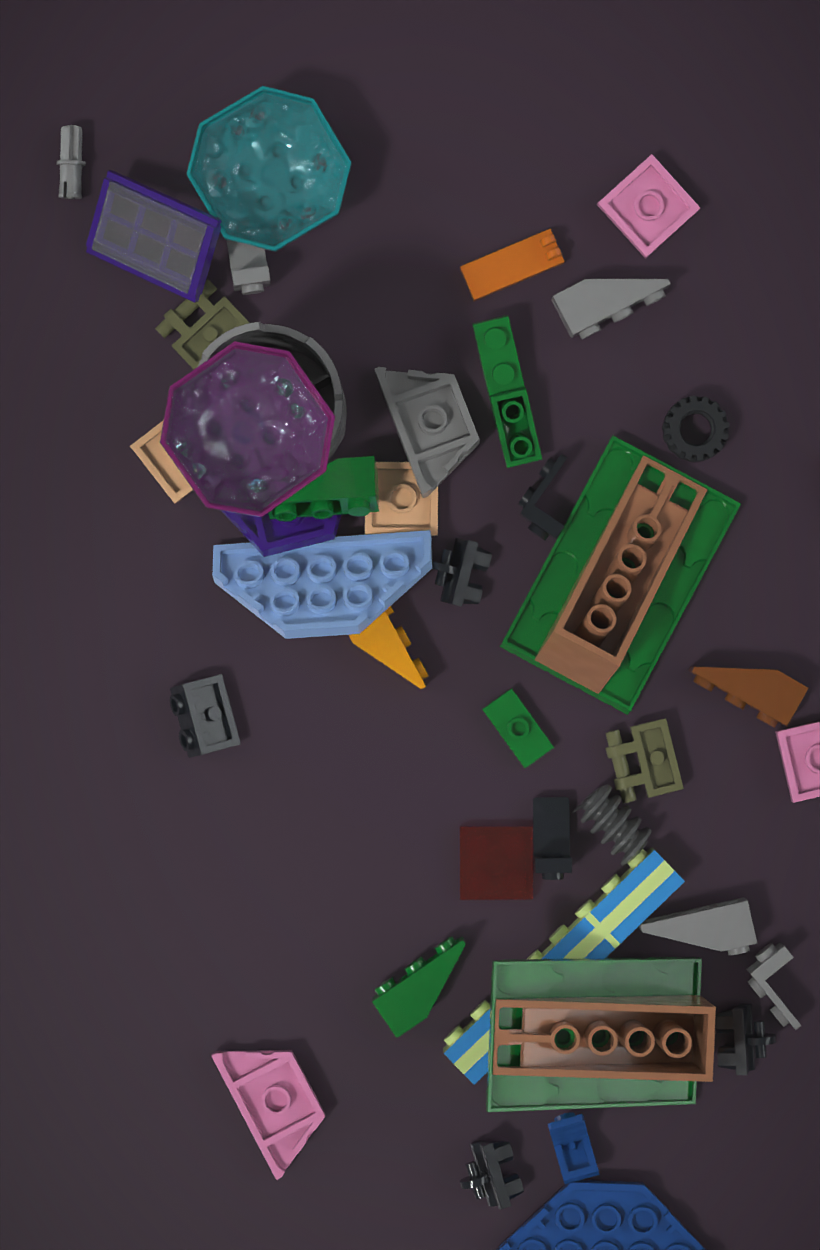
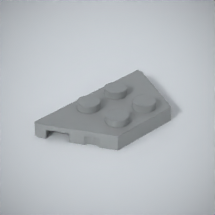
M386 367L375 368L376 378L422 498L428 497L480 444L479 436L455 375L447 373L430 375L416 370H408V373L387 371Z

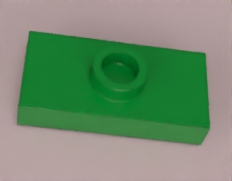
M512 688L482 709L524 768L554 748Z

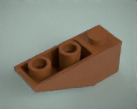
M691 666L688 670L696 675L693 680L694 683L712 692L714 687L721 689L727 693L724 700L744 710L746 704L759 711L756 716L757 719L773 728L778 723L785 726L789 724L809 689L775 669Z

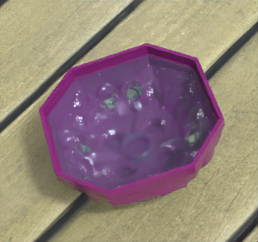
M234 341L169 387L160 444L206 508L263 517L326 472L335 415L290 351Z

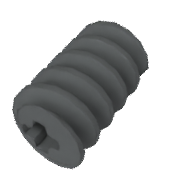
M606 784L590 793L574 809L573 813L581 809L585 810L581 822L585 823L592 819L595 821L591 829L592 834L602 830L605 831L601 843L606 844L614 841L615 844L610 853L615 855L623 851L625 855L620 864L624 866L647 845V840L652 830L649 827L637 830L642 819L639 816L627 819L632 809L628 805L617 809L622 798L619 795L607 798L612 787Z

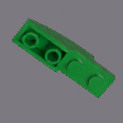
M504 315L472 323L482 372L506 467L510 468L542 460L509 316Z

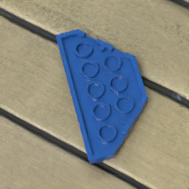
M579 1180L565 1184L496 1250L706 1249L643 1182Z

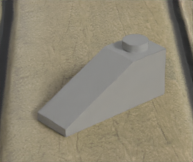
M744 897L646 919L639 925V929L643 933L721 952L728 951V955L746 953L750 951L749 945L757 944L748 900Z

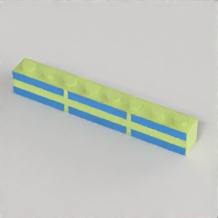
M652 847L647 852L642 849L627 863L630 868L621 877L616 873L601 887L604 893L595 902L588 899L575 912L578 918L568 928L563 924L549 937L552 943L542 953L537 949L527 959H605L685 881ZM486 1000L481 1002L471 1012L470 1016L473 1020L462 1029L458 1025L444 1039L447 1045L443 1048V1053L474 1085L488 1072L491 1002L488 1003Z

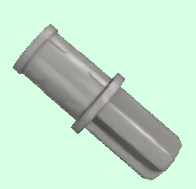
M66 125L61 128L60 160L56 161V165L60 166L58 198L82 199V167L86 165V162L82 161V128L80 126Z

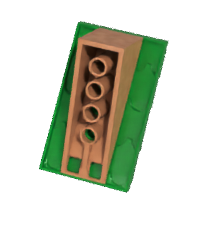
M612 436L500 647L628 715L741 503L627 442Z
M700 957L493 960L486 1111L510 1112L696 1104L697 1081L713 1082L716 1007L700 995L702 959Z

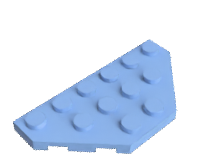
M430 530L338 536L334 540L263 557L251 543L213 545L212 575L215 584L285 639L360 634L432 569V537Z

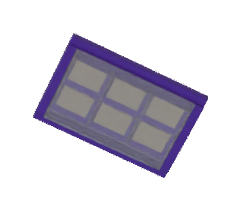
M109 170L106 178L103 180L86 243V252L195 303L198 302L204 289L222 227L220 226L222 220L113 170Z

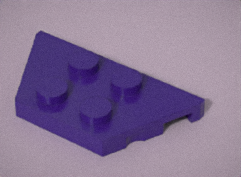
M258 484L253 486L251 490L261 493L266 490V487ZM222 511L263 557L334 540L342 515H333L327 519H317L313 516L297 517L293 521L284 522L270 519L268 513L263 517Z

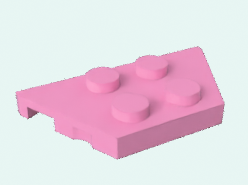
M292 1050L214 1052L211 1056L275 1179H280L293 1159L307 1143L311 1134L325 1118L326 1114Z

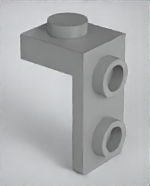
M227 240L234 291L242 290L243 295L264 292V287L270 286V274L265 249Z
M781 942L776 946L770 943L755 955L757 961L746 969L752 976L747 982L760 998L767 995L775 1004L770 1011L783 1027L790 1023L797 1030L801 1027V1024L765 981L794 957Z

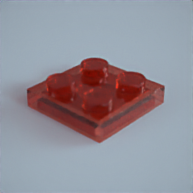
M460 826V900H533L532 826Z

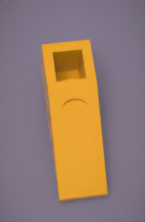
M391 606L360 634L349 635L353 644L420 689L426 687L423 679L429 677L419 657L412 661L406 647L412 644L402 625L394 628L389 618V615L394 613Z

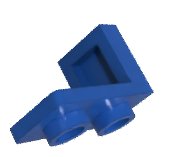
M564 1113L555 1117L554 1122L547 1124L564 1184L600 1175L583 1114Z

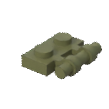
M209 279L205 282L198 302L194 303L185 299L174 311L169 309L163 315L165 319L155 328L164 339L175 329L180 333L181 337L171 346L193 370L197 368L201 361L204 350L215 339L235 327L249 324L247 319L225 296L214 306L208 298L217 288ZM200 307L206 314L189 328L183 321Z
M666 718L630 726L633 741L626 743L622 742L619 729L605 733L609 746L605 748L607 757L612 758L616 778L613 779L615 789L620 790L623 803L636 801L634 786L642 784L645 786L648 798L684 789ZM636 752L641 772L631 775L626 754Z

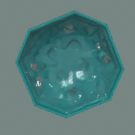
M261 86L199 123L187 176L210 215L222 220L220 232L224 239L276 252L339 214L352 163L314 98Z

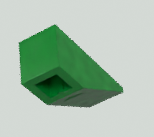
M375 457L338 458L327 464L325 473L268 512L269 518L287 522L293 521L297 517L313 516L317 519H327L333 515L340 514L360 517L366 516L370 512H379L378 470Z
M452 936L445 939L434 948L437 954L426 961L423 957L416 959L404 968L407 974L395 982L391 977L374 989L377 995L372 998V1003L396 1038L428 1017L466 945L462 936L457 940Z

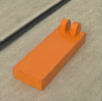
M550 228L462 265L460 270L473 301H477L564 264V259Z

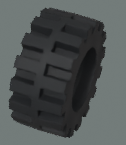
M690 396L675 403L665 416L662 425L664 442H666L670 452L674 453L681 460L688 462L708 460L721 451L728 439L729 422L726 418L727 415L716 401H712L707 397ZM700 414L709 421L711 432L709 438L704 443L698 445L691 444L682 437L680 428L686 416Z

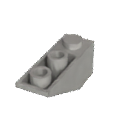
M584 279L552 297L551 301L570 337L573 338L580 335L583 340L601 330L600 323L610 318L616 323L633 314L634 312L631 307L644 301L646 306H649L664 298L666 295L663 290L670 286V282L668 279Z

